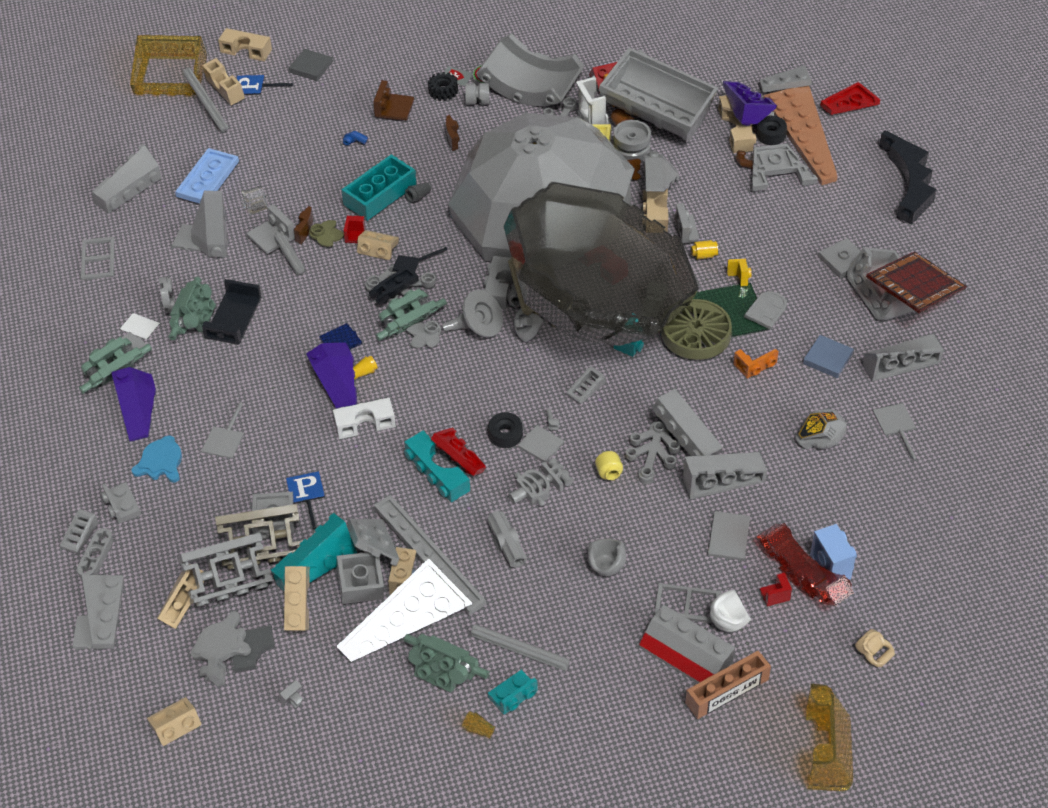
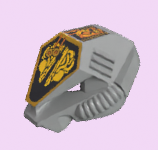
M814 410L805 418L802 424L803 427L795 439L805 449H810L813 446L819 449H830L835 445L837 446L847 431V424L837 410Z

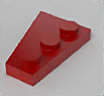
M857 82L822 100L820 106L830 115L880 105L881 99Z
M453 427L433 434L431 440L435 442L436 447L444 450L450 455L451 460L464 467L465 472L473 476L483 473L486 468L485 464L474 451L465 447L466 442L463 438L458 439L455 433L457 431Z

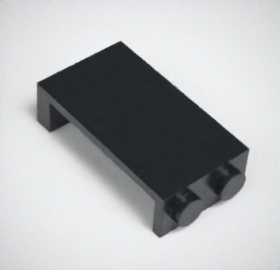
M225 279L226 293L212 321H204L202 325L204 338L240 345L261 301L260 285Z

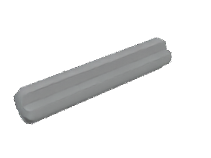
M281 231L275 233V240L297 275L303 274L305 268L284 233Z

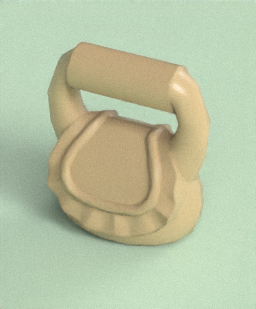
M874 629L866 632L855 644L856 649L865 655L870 664L876 667H883L895 655V650L891 643ZM883 646L888 648L880 658L874 660L873 656Z

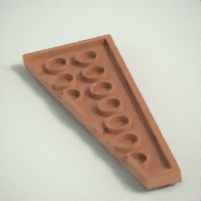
M810 87L789 88L764 95L763 99L768 97L777 105L773 111L774 116L785 120L787 123L786 135L812 173L815 174L819 183L825 185L836 182L838 176Z

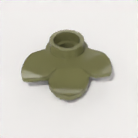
M335 220L314 224L309 231L310 237L325 247L333 246V242L339 241L344 237V232L335 228Z

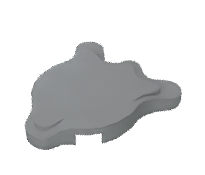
M233 611L223 621L205 628L192 648L191 656L195 660L204 661L216 656L223 662L236 655H249L251 648L244 642L246 631L243 628L236 629L241 620L239 613Z

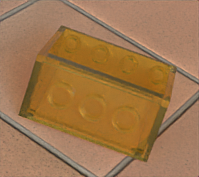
M137 35L130 81L133 94L196 95L189 83H143L150 59H195L193 73L201 84L204 73L202 65L206 64L207 52L202 37Z

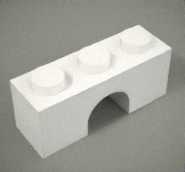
M390 398L333 410L339 439L358 435L357 426L365 421L374 423L377 431L396 427Z

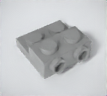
M293 492L253 494L252 511L294 504ZM291 514L266 518L264 521H273L274 531L286 529L285 518L293 516ZM290 522L291 534L294 533V522ZM269 526L252 529L253 534L261 533L262 539H266L270 535Z

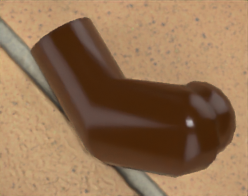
M738 150L737 156H735L738 164L741 167L753 169V160H748L745 157V151Z

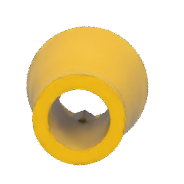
M371 355L365 356L353 367L355 371L354 380L374 373L378 369Z

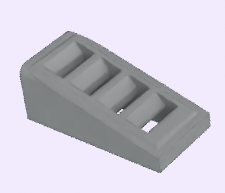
M590 366L566 394L579 404H582L605 384L606 378L602 373ZM581 386L586 389L585 392L580 389ZM577 391V392H579L582 396H581V397H578L576 394H574V392Z
M79 509L60 544V548L78 554L99 524L96 515ZM70 541H75L77 544L70 543Z

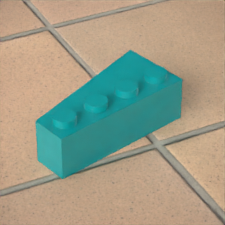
M332 513L328 517L329 520L323 526L320 524L309 539H304L296 551L290 552L271 569L275 582L282 591L285 592V566L310 567V583L337 566V556L357 554L346 522Z

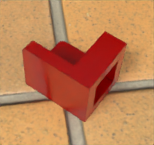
M347 215L344 226L345 243L358 244V236L366 230L364 216Z
M780 573L776 575L775 584L761 587L760 593L768 607L790 601L792 588L785 573Z

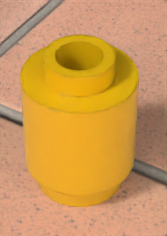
M712 240L694 242V246H691L692 256H695L696 260L714 258V256L718 255L717 242Z

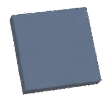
M819 335L805 356L803 364L838 378L853 355L854 349Z

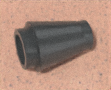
M427 182L409 186L405 190V196L409 202H417L431 191V187Z

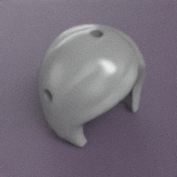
M610 538L597 539L589 543L588 561L590 567L602 576H612L618 573L626 562L624 544L619 540Z

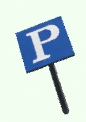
M264 75L237 76L244 95L261 94L262 87L293 86V83L263 84Z
M319 471L286 478L288 490L293 492L294 504L307 502L312 528L315 530L316 524L310 500L325 497Z

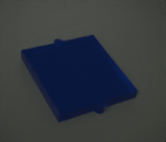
M348 323L319 336L322 343L346 342L350 350L362 345V341L357 336L356 331H353Z

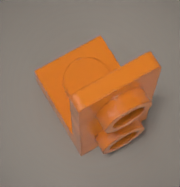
M740 349L735 352L733 365L748 379L753 375H758L768 367H773L777 363L779 351L774 349L752 361L751 357Z

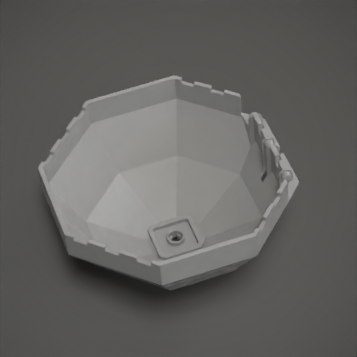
M524 113L485 132L471 148L448 203L452 220L485 261H492L493 256L511 258L521 250L525 252L530 264L536 267L540 264L544 266L550 265L552 269H559L581 258L585 252L602 245L604 246L619 238L626 210L632 198L630 182L634 168L598 128L581 118Z

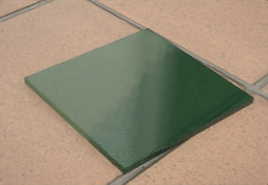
M751 282L748 283V286H741L739 284L688 294L689 299L707 300L722 307L731 319L732 337L770 330L744 317L757 299Z

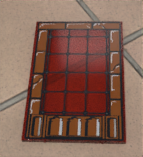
M915 251L866 275V278L919 314L967 288L965 284Z

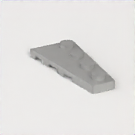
M82 575L93 649H114L124 576Z

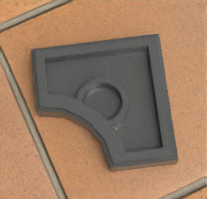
M272 626L246 630L244 642L250 646L251 652L247 656H233L235 673L256 669L260 656L267 650L275 648Z

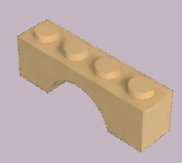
M727 95L719 96L718 111L721 119L736 125L735 128L730 130L729 143L733 153H737L738 150L745 152L753 151V146L756 144V135L752 133V124L750 126L742 125L736 118Z

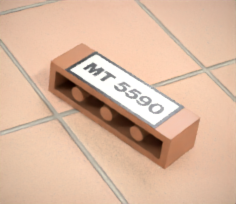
M758 650L687 689L685 703L695 717L700 719L769 680L771 665Z

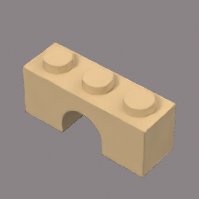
M226 28L218 39L220 53L236 55L239 50L248 49L250 59L264 62L272 50L271 40L268 36Z
M217 58L202 65L207 81L230 105L245 98L241 83L233 75L228 77L225 67Z
M668 188L664 192L643 190V200H646V202H643V213H646L643 214V225H646V232H668Z
M285 566L284 630H309L307 590L309 588L310 567Z

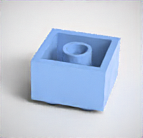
M837 524L814 531L810 556L828 586L851 579L857 554L854 547L849 545L845 532L840 530Z

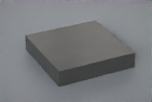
M304 49L290 65L289 73L318 81L333 63V57Z

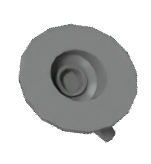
M474 290L468 293L463 301V313L458 315L457 318L442 324L444 331L472 329L482 337H492L498 334L502 328V310L497 300L490 293L484 290Z

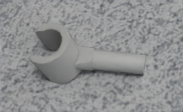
M547 408L548 429L559 430V419H553L551 409Z

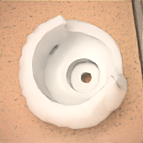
M729 590L717 596L710 606V618L713 624L722 631H738L751 620L735 590Z

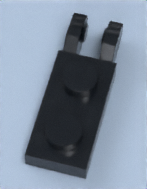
M406 266L379 282L377 286L370 290L368 295L372 299L376 298V303L379 305L388 301L389 297H393L419 281V276Z

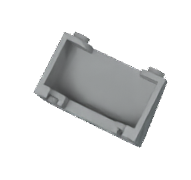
M863 247L849 267L847 277L877 320H888L919 310L869 275L900 260L896 251ZM896 273L888 275L889 279L891 278L895 283H899L901 287L903 286L908 291V288L901 282L902 280ZM918 290L914 293V296L923 298L927 293Z

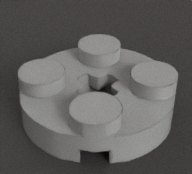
M167 276L159 277V283L162 286L160 292L165 313H171L176 302L175 296H171L172 280L167 278Z

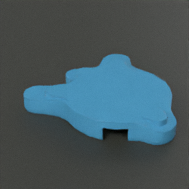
M168 435L150 443L144 449L140 462L132 468L133 476L148 475L151 479L157 480L160 475H165L172 483L179 481L180 476L177 468L182 460V452L179 445L175 442V438Z

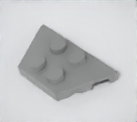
M383 519L349 520L347 527L355 547L367 551L378 558L380 554H383L390 558V564L397 566L399 556Z

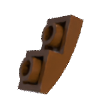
M449 114L446 116L447 141L451 150L455 151L458 150V142L460 141L457 133L459 126L457 121L453 120Z
M308 206L298 216L299 224L294 228L295 241L299 244L306 240L313 225L311 206Z

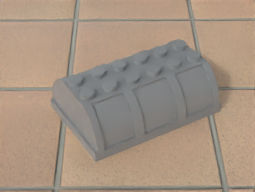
M628 48L600 84L599 97L605 96L606 104L609 103L624 110L628 115H635L654 124L655 127L672 132L689 142L703 123L718 92V87L632 48Z

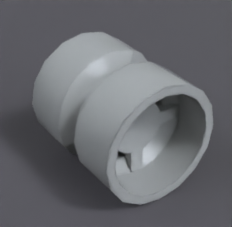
M466 83V105H475L477 102L480 105H489V83H480L478 86L475 83Z

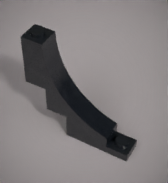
M885 130L881 133L879 147L890 152L889 159L901 171L907 185V194L899 204L897 217L912 225L935 200L937 189L929 185L933 170L925 167L929 152Z

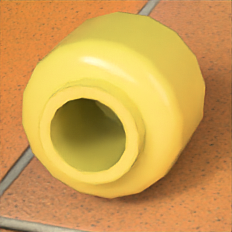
M603 452L595 460L596 469L602 479L615 480L623 471V464L616 452Z

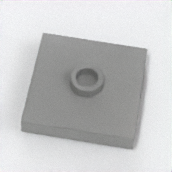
M846 238L820 251L818 257L842 278L847 275L849 267L860 253V250Z

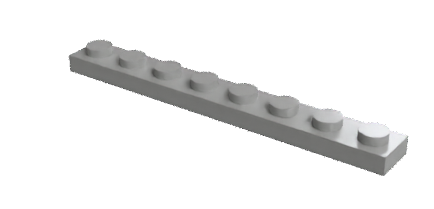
M391 495L374 504V510L408 548L416 550V557L423 564L430 559L472 603V605L464 608L469 616L486 605V600Z

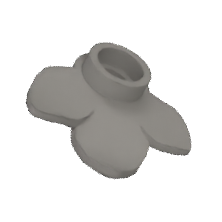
M428 321L425 324L416 323L408 327L407 332L414 336L411 346L414 348H422L425 345L430 348L435 347L440 341L441 326L436 321Z

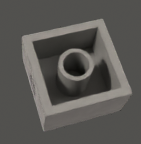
M369 552L337 556V575L342 604L383 599L384 584L378 557Z

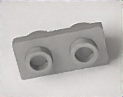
M677 203L675 219L681 242L691 243L699 241L693 215H689L688 210H685L684 203Z
M127 482L108 489L106 483L102 485L104 490L101 493L105 504H110L108 507L109 513L112 518L116 517L119 524L141 515V511Z

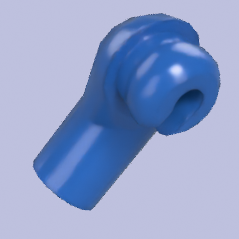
M352 131L344 135L343 143L350 145L358 141L365 145L368 137L358 131Z

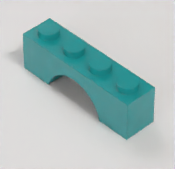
M424 430L404 441V454L406 458L415 463L420 473L423 472L427 476L430 484L438 488L442 497H446L452 503L470 492V479L459 467L444 468L432 461L436 455L435 442L431 440Z

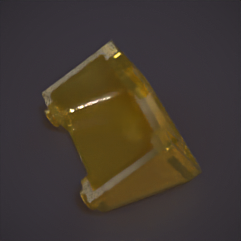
M811 684L805 718L806 720L811 719L816 723L817 731H828V744H819L813 750V762L810 775L807 778V787L810 790L846 791L850 789L853 782L850 714L830 687L823 684Z

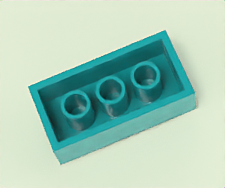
M390 154L341 189L343 205L359 216H364V219L368 221L404 195L405 190L409 186L417 185L416 171Z

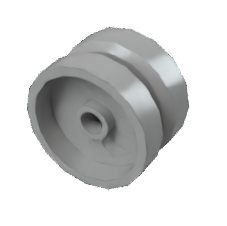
M626 120L619 123L614 128V148L626 160L636 158L641 161L644 160L645 154L650 152L651 130L649 126L638 120Z

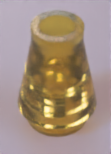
M469 711L462 723V727L466 728L465 731L482 735L489 739L496 729L495 726L490 724L476 711L474 713Z

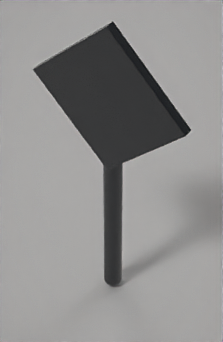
M444 247L420 258L398 255L392 270L399 271L408 266L415 272L419 261L444 252L448 248Z

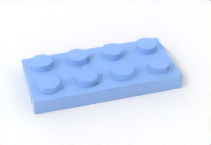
M208 148L175 191L176 197L200 204L204 191H218L238 164V156Z

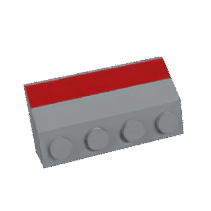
M665 605L651 619L639 644V648L696 683H700L729 667L734 660L735 653L734 646Z

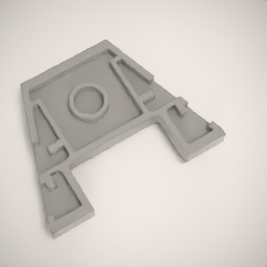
M788 144L754 147L752 191L767 190L768 182L765 176L795 172L801 185L817 183L815 174L812 175L808 171V167L799 161L798 155Z

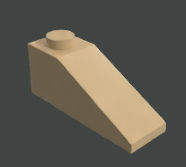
M192 569L181 572L157 619L175 629L190 606L188 592L197 589Z

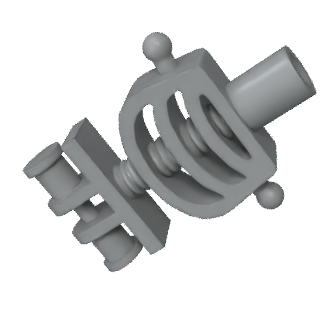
M552 458L549 460L548 465L545 462L541 463V470L546 476L533 469L527 470L522 475L519 472L515 473L518 489L509 493L508 496L513 504L526 498L531 505L538 503L539 506H543L545 504L544 501L550 497L549 483L552 482L561 492L563 490L562 480L565 486H570L574 479L569 476V472L566 469L563 470L564 466L558 464L556 458Z

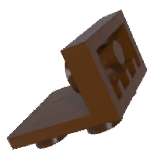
M381 80L373 101L375 117L406 121L415 100L414 96L391 94L388 81Z

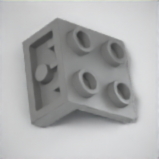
M274 204L267 207L268 221L247 232V236L266 254L279 248L275 240V233L283 232L289 242L295 239L294 223Z

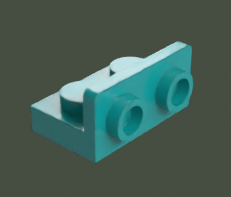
M521 669L488 692V698L505 715L509 711H514L524 700L531 699L538 691V682L535 678L530 679Z

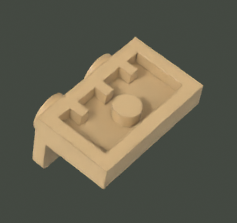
M365 230L358 236L357 253L390 260L392 249L398 245L399 237Z
M396 547L399 561L397 566L392 565L388 581L390 595L412 575L416 557L415 549Z
M186 697L147 718L163 746L201 726V721L195 708Z

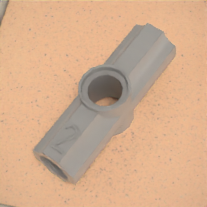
M499 510L492 512L487 517V521L494 533L498 549L503 551L510 567H521L527 562V557L520 545L517 531L514 527L511 528L504 512Z

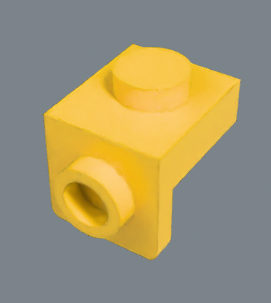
M746 258L729 259L727 261V275L738 276L741 286H748V279L752 276L751 268H748Z

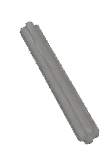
M191 68L184 69L183 74L220 132L227 131V123Z
M477 624L471 629V636L564 671L569 666L570 660L566 657Z

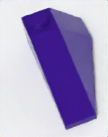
M723 81V87L733 112L742 125L758 124L776 109L777 105L770 98H761L759 92L750 91L751 88L740 82Z
M321 343L307 352L306 355L336 409L357 405V391L354 385L355 371L353 370L354 356L347 343Z
M132 367L112 371L129 441L132 442L149 437L152 420L151 413L154 408V395H156L152 374Z

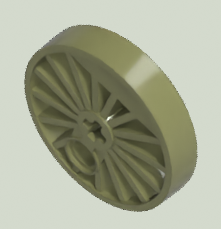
M702 299L684 300L670 307L665 313L661 327L662 340L668 349L681 357L695 360L712 358L722 353L731 341V319L722 307L713 302Z

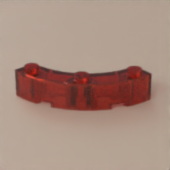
M785 523L774 524L757 535L769 557L774 556L780 564L778 569L781 573H785L787 579L810 598L817 597L822 604L836 606L854 594L850 580L845 575L836 574L823 568L817 561L813 560L792 536L790 528Z

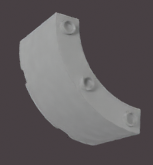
M511 33L500 39L476 74L483 82L489 83L493 90L515 102L532 106H549L560 103L585 66L576 54L558 57L557 59H551L549 56L538 52L534 54L527 50V46Z

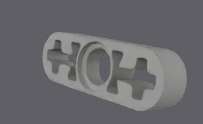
M101 528L94 533L77 567L78 575L82 581V575L98 574L114 542L112 533L107 528ZM93 552H101L100 556L96 558L90 557Z

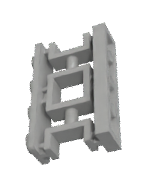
M261 533L178 555L177 559L178 563L181 564L182 572L192 569L197 589L188 592L190 604L196 603L198 607L208 604V599L214 597L219 601L229 598L228 593L236 591V594L240 595L249 592V587L256 586V589L267 587L268 582L273 581V577H270V569L259 571L254 553L264 549L261 544ZM250 544L254 545L253 548L246 550L249 560L240 562L237 552L231 554L228 552V550ZM210 555L215 556V558L207 560L209 571L200 573L198 563L191 565L188 563V561ZM232 558L237 578L220 582L215 562ZM247 568L252 569L254 577L261 575L263 579L240 586L237 585V582L245 580L242 570ZM212 579L214 589L223 586L224 590L201 597L197 596L198 593L205 591L203 585L205 580Z

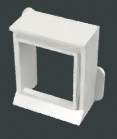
M595 76L577 81L576 83L579 86V115L591 125L608 124L606 97L594 98V92H596Z

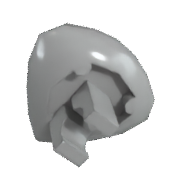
M521 308L516 313L514 319L515 332L522 341L528 342L538 333L543 320L533 312L529 316L523 314Z

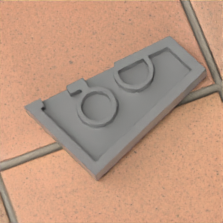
M805 65L759 79L762 92L812 85L811 77Z

